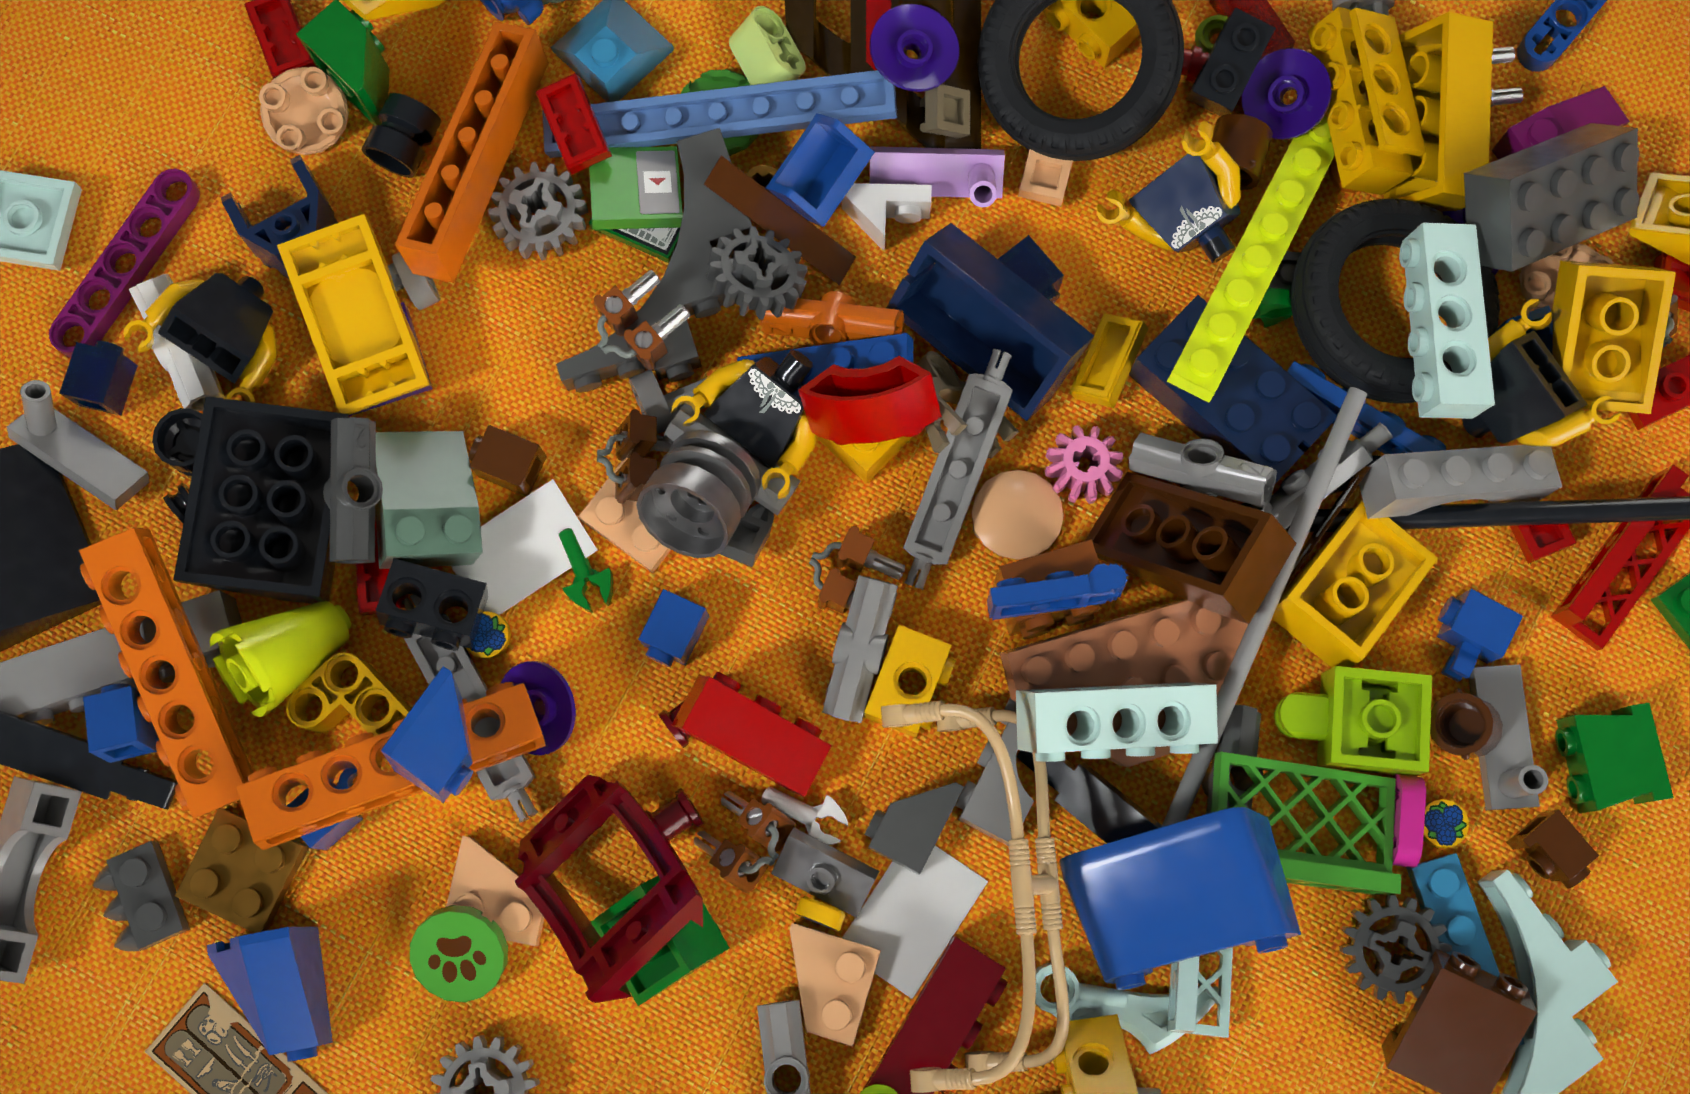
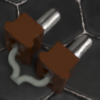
M636 409L629 413L616 430V434L607 440L606 448L597 450V462L604 464L608 477L615 482V499L620 504H623L626 500L637 501L643 487L653 472L657 470V459L644 458L645 455L653 450L669 452L672 445L663 439L664 436L657 435V417L642 415ZM614 442H616V456L618 460L624 461L626 457L628 458L618 469L616 475L613 472L611 462L606 457H603L610 454Z

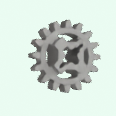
M531 162L530 172L526 174L518 166L513 168L516 178L510 181L501 177L499 181L504 191L503 193H492L491 199L497 207L488 210L491 220L496 223L492 228L498 239L504 238L503 242L510 252L519 246V252L524 259H528L532 251H537L541 261L546 260L547 250L554 249L559 256L563 255L562 243L565 241L573 245L578 243L573 232L574 229H586L585 221L580 215L588 213V207L585 200H581L584 196L581 186L579 184L572 185L573 179L568 171H565L558 177L556 167L552 163L547 166L545 172H540L536 162ZM557 191L567 200V208L557 201ZM510 215H514L516 220L520 221V232L511 224Z
M481 1035L474 1037L473 1050L464 1041L456 1044L455 1050L458 1058L450 1055L443 1056L439 1061L446 1069V1072L432 1075L430 1081L441 1086V1090L437 1094H476V1086L483 1082L485 1086L494 1087V1094H528L529 1089L540 1084V1080L537 1078H527L526 1071L534 1065V1062L530 1059L520 1063L517 1057L522 1047L519 1044L512 1046L506 1051L503 1049L504 1037H495L491 1045L487 1046L485 1036ZM495 1059L506 1065L513 1076L507 1077L497 1069ZM470 1061L471 1064L468 1065L469 1075L462 1084L455 1085L458 1073Z

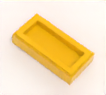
M1103 313L1094 338L1089 345L1069 391L1074 399L1111 408L1115 407L1149 329L1144 321Z

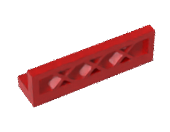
M1673 464L1654 475L1638 498L1690 496L1688 492L1681 488L1689 475ZM1680 520L1678 523L1663 524L1662 521L1619 522L1551 617L1596 651L1603 649L1688 532L1690 520ZM1664 531H1672L1666 539ZM1647 533H1653L1657 548L1656 554L1653 558L1637 560L1636 548ZM1646 566L1640 575L1639 567ZM1628 568L1631 582L1630 590L1627 594L1611 596L1609 585L1621 569ZM1613 602H1620L1614 610ZM1596 604H1602L1606 623L1597 634L1583 624L1582 621L1585 620Z

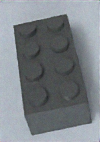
M1589 123L1464 173L1466 224L1476 225L1480 266L1513 272L1637 218V208L1639 205V194L1637 192L1639 161L1638 128Z

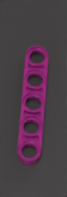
M168 169L161 172L155 178L49 329L50 342L65 356L81 359L90 355L96 349L131 299L132 295L129 289L143 282L196 207L200 199V191L197 184L184 171ZM176 182L186 183L187 191L181 199L177 201L166 199V191L171 184ZM149 218H160V231L152 237H143L141 235L142 224ZM126 253L135 254L136 263L134 267L127 273H117L115 270L117 259ZM98 290H109L110 300L108 304L100 310H92L89 306L91 296ZM74 326L83 327L84 337L82 341L76 346L66 347L63 342L65 332Z

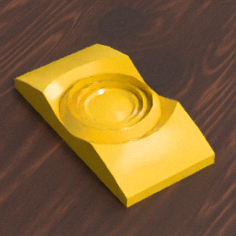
M365 214L277 245L339 413L351 415L430 385L416 339L397 296L389 267Z

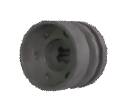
M704 430L685 432L675 439L669 452L663 457L659 469L653 472L640 492L636 503L639 519L647 531L663 546L681 555L694 558L714 557L725 549L736 531L741 518L745 516L749 506L754 501L761 486L759 470L751 456L736 442L718 433Z

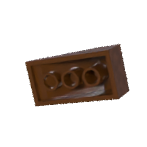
M1131 472L1125 474L1085 541L1092 539L1099 559L1111 564L1117 563L1119 566L1122 565L1123 569H1126L1127 572L1212 612L1246 624H1250L1297 544L1271 513Z

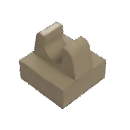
M943 84L925 91V96L920 100V107L925 108V123L920 124V131L954 138L969 136L970 91Z

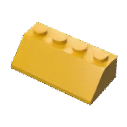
M1449 11L1399 35L1426 153L1421 156L1410 155L1414 174L1384 193V199L1415 201L1439 211H1457L1465 208L1464 173L1489 163V143L1491 138L1490 108L1492 96L1493 21Z

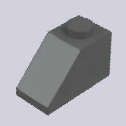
M955 782L890 803L886 813L877 809L864 834L872 838L868 849L920 875L964 786Z

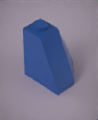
M284 927L229 939L230 943L217 942L207 945L209 958L269 1055L286 1052L287 1061L291 1062L318 1056L317 1046L333 1043L318 927Z

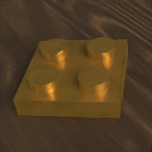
M220 808L217 810L175 897L253 933L268 931L309 847L298 841L290 840L262 850L253 843L246 818L227 809Z

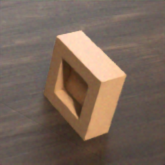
M1030 149L1018 197L1061 207L1073 160L1051 158Z

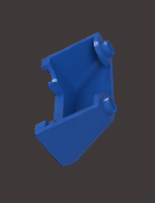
M1234 807L1215 811L1065 856L1059 861L1064 883L1103 979L1106 983L1116 984L1117 990H1127L1145 985L1144 976L1151 974L1153 968L1239 945H1256L1259 954L1269 953L1287 948V938L1301 935L1269 819L1246 807Z

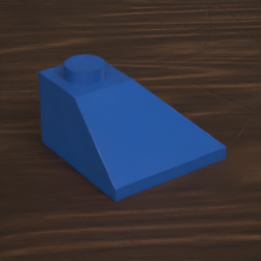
M444 666L381 749V752L396 773L442 803L446 801L450 794L454 796L459 795L473 774V770L469 769L473 759L462 696L452 671Z

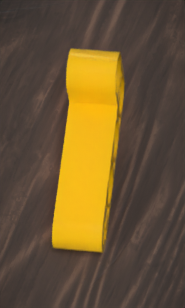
M345 652L328 658L291 693L286 703V714L289 720L297 727L317 733L328 732L350 713L367 732L373 733L374 736L393 730L392 725L405 718L412 709L372 665L353 654ZM355 665L358 669L357 680L350 687L343 688L341 685L342 673L346 668ZM320 698L323 707L322 712L318 718L309 721L306 717L307 706L312 700ZM387 698L390 707L389 712L384 719L375 722L372 718V708L377 701ZM468 784L459 795L454 796L450 794L446 800L456 799L461 796L468 788Z

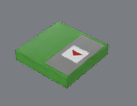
M677 146L609 148L612 154L611 157L589 167L592 230L681 227L683 212Z

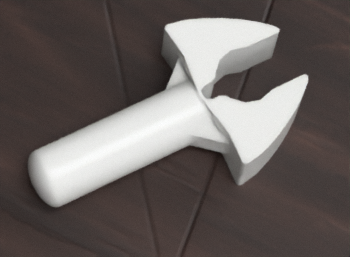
M773 787L766 788L762 794V804L770 803L787 816L805 824L808 835L828 845L841 842L840 839L832 835L824 834L820 829L819 823L815 821L816 818L833 817L838 822L849 825L844 812L830 796L826 795L823 804L812 807Z

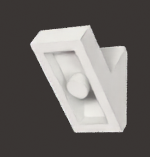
M854 183L842 200V209L882 250H885L886 218H895L896 221L901 223H916L921 219H930L932 185Z

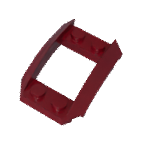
M587 775L520 840L518 859L524 862L523 873L515 880L518 888L528 895L554 931L575 972L583 977L588 988L585 994L588 1000L593 1003L632 997L626 982L690 920L703 927V898L685 866L654 821L625 786L618 781L612 783L605 781L601 777ZM614 813L638 843L661 880L601 938L575 900L553 875V872Z

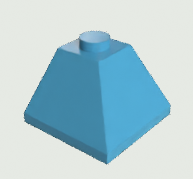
M602 0L551 47L552 51L606 102L621 100L674 51L673 45L624 0Z

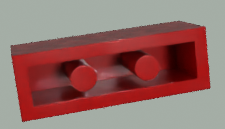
M716 672L713 678L698 675L671 725L785 789L805 797L832 745L819 738L822 730L798 717L794 724L779 716L782 707L760 695H757L755 700L752 701L738 693L742 686L740 683L720 672Z

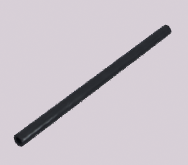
M1690 496L1437 505L1409 516L1389 518L1402 529L1690 520ZM1342 508L1325 532H1334L1354 508ZM1318 509L1309 533L1315 532L1330 509Z

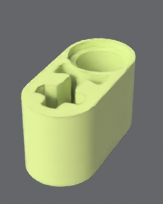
M765 6L755 7L729 38V46L750 85L798 80L805 72V61L784 22L773 10Z

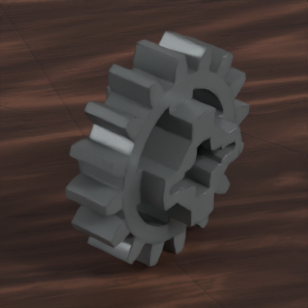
M751 226L748 235H744L736 228L733 229L730 239L722 235L719 237L717 247H712L707 263L709 268L706 279L714 281L711 290L713 295H726L723 306L727 308L733 304L739 305L741 316H745L750 309L755 310L758 319L761 320L764 319L766 310H770L773 315L780 317L784 307L791 310L795 307L797 299L801 298L807 282L804 278L808 269L806 265L799 264L802 253L800 251L789 252L787 249L790 240L787 238L780 242L773 240L774 231L769 230L765 236H760L756 227Z
M1386 895L1385 906H1381L1374 898L1367 899V905L1370 910L1368 913L1364 914L1356 909H1353L1351 912L1358 921L1355 928L1351 926L1342 927V931L1351 937V943L1339 946V950L1353 957V960L1349 961L1344 968L1349 974L1361 973L1356 985L1362 990L1375 984L1374 997L1381 1001L1387 996L1388 991L1392 992L1393 999L1398 1004H1404L1405 992L1410 991L1418 999L1422 992L1421 986L1427 983L1434 970L1432 956L1435 950L1438 949L1445 953L1452 951L1451 945L1440 942L1438 936L1447 931V928L1441 923L1432 925L1429 923L1435 913L1431 908L1425 907L1418 913L1415 912L1417 908L1416 899L1407 897L1401 907L1396 895ZM1395 915L1391 917L1388 926L1377 931L1369 929L1379 919ZM1415 924L1420 927L1425 936L1427 951L1420 948L1414 936L1417 929ZM1399 937V943L1405 946V949L1414 953V956L1394 954L1391 960V953L1384 950L1385 948L1375 943V941L1380 940L1385 943L1387 941L1396 942ZM1363 946L1371 949L1376 959L1375 974L1370 970L1365 961ZM1414 966L1420 967V970L1410 978L1396 981L1400 979L1403 971Z

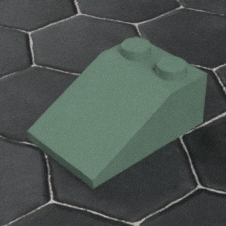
M376 432L375 473L380 478L383 487L381 499L375 505L379 569H390L393 558L425 567L474 564L483 553L479 505L464 432Z

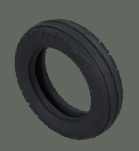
M995 0L985 19L979 40L977 58L979 81L983 96L992 115L1005 132L1022 146L1055 159L1073 161L1099 159L1117 153L1138 141L1154 127L1169 107L1180 81L1184 60L1183 31L1172 0H1114L1129 11L1138 25L1142 41L1140 68L1131 88L1119 102L1098 115L1083 119L1060 118L1038 108L1026 93L1020 76L1019 55L1024 36L1034 19L1045 8L1058 0Z
M1404 199L1371 200L1353 205L1335 214L1314 232L1304 246L1298 258L1292 279L1291 307L1298 335L1305 349L1310 353L1311 358L1322 371L1326 372V375L1342 387L1360 389L1368 394L1366 398L1380 402H1416L1412 395V383L1415 377L1413 358L1395 357L1378 351L1366 343L1353 330L1340 304L1339 277L1347 257L1356 250L1374 245H1388L1400 248L1402 240L1422 223L1459 224L1449 216L1443 215L1441 211L1425 204L1421 205L1415 201ZM1480 266L1489 338L1497 331L1500 299L1498 297L1497 281L1494 273H1492L1493 269ZM1435 272L1438 278L1443 281L1441 276ZM1443 360L1446 368L1452 372L1451 366Z

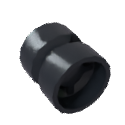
M389 93L378 115L382 125L372 127L361 150L364 155L380 167L397 175L412 178L415 176L425 156L422 146L431 144L442 121L433 110L423 103L403 94Z
M180 408L167 413L159 420L153 432L152 442L155 453L163 462L191 479L203 414L193 409Z

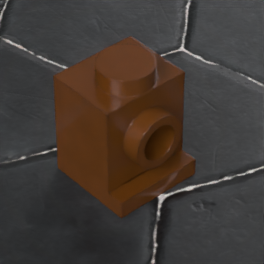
M1559 809L1541 812L1506 842L1512 850L1523 848L1529 854L1526 859L1537 874L1544 879L1550 878L1551 881H1561L1567 889L1574 887L1590 874L1591 871L1587 866L1599 856Z

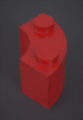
M897 356L884 364L866 369H847L833 364L798 389L811 432L838 445L876 443L902 436H916L923 431L924 427L942 417L931 372L901 356Z

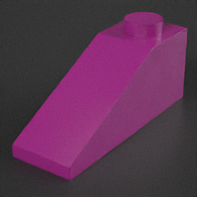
M1603 86L1548 106L1511 126L1494 146L1492 152L1499 160L1589 123L1625 126L1630 121L1607 88Z

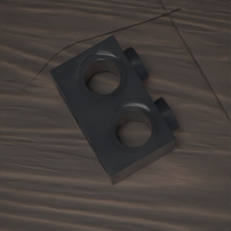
M1235 7L1224 23L1186 99L1220 117L1231 114L1276 28Z
M393 558L376 608V614L380 625H384V630L392 635L412 638L414 633L431 638L432 644L443 649L456 651L459 649V646L472 649L488 600L487 583ZM413 594L421 598L419 605L414 609L402 610L396 607L397 601L404 595ZM454 606L462 607L468 612L463 620L456 623L447 622L442 618L443 613L448 608Z

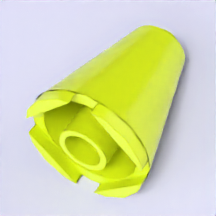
M324 601L226 627L213 633L209 640L210 647L218 643L221 653L214 657L213 661L224 684L241 705L249 700L257 707V709L250 713L256 717H263L281 704L349 640L351 621L346 611L340 605H333L329 601Z

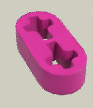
M1395 774L1393 776L1396 779L1393 865L1415 868L1420 862L1423 849L1426 805L1425 781L1419 776Z

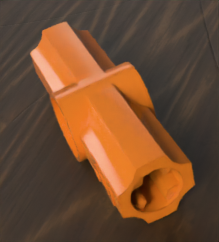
M829 291L823 294L820 301L798 298L795 307L792 310L784 307L780 317H776L770 310H766L762 325L764 333L809 338V341L814 346L902 334L904 314L903 310L857 305V302L849 295L838 291Z

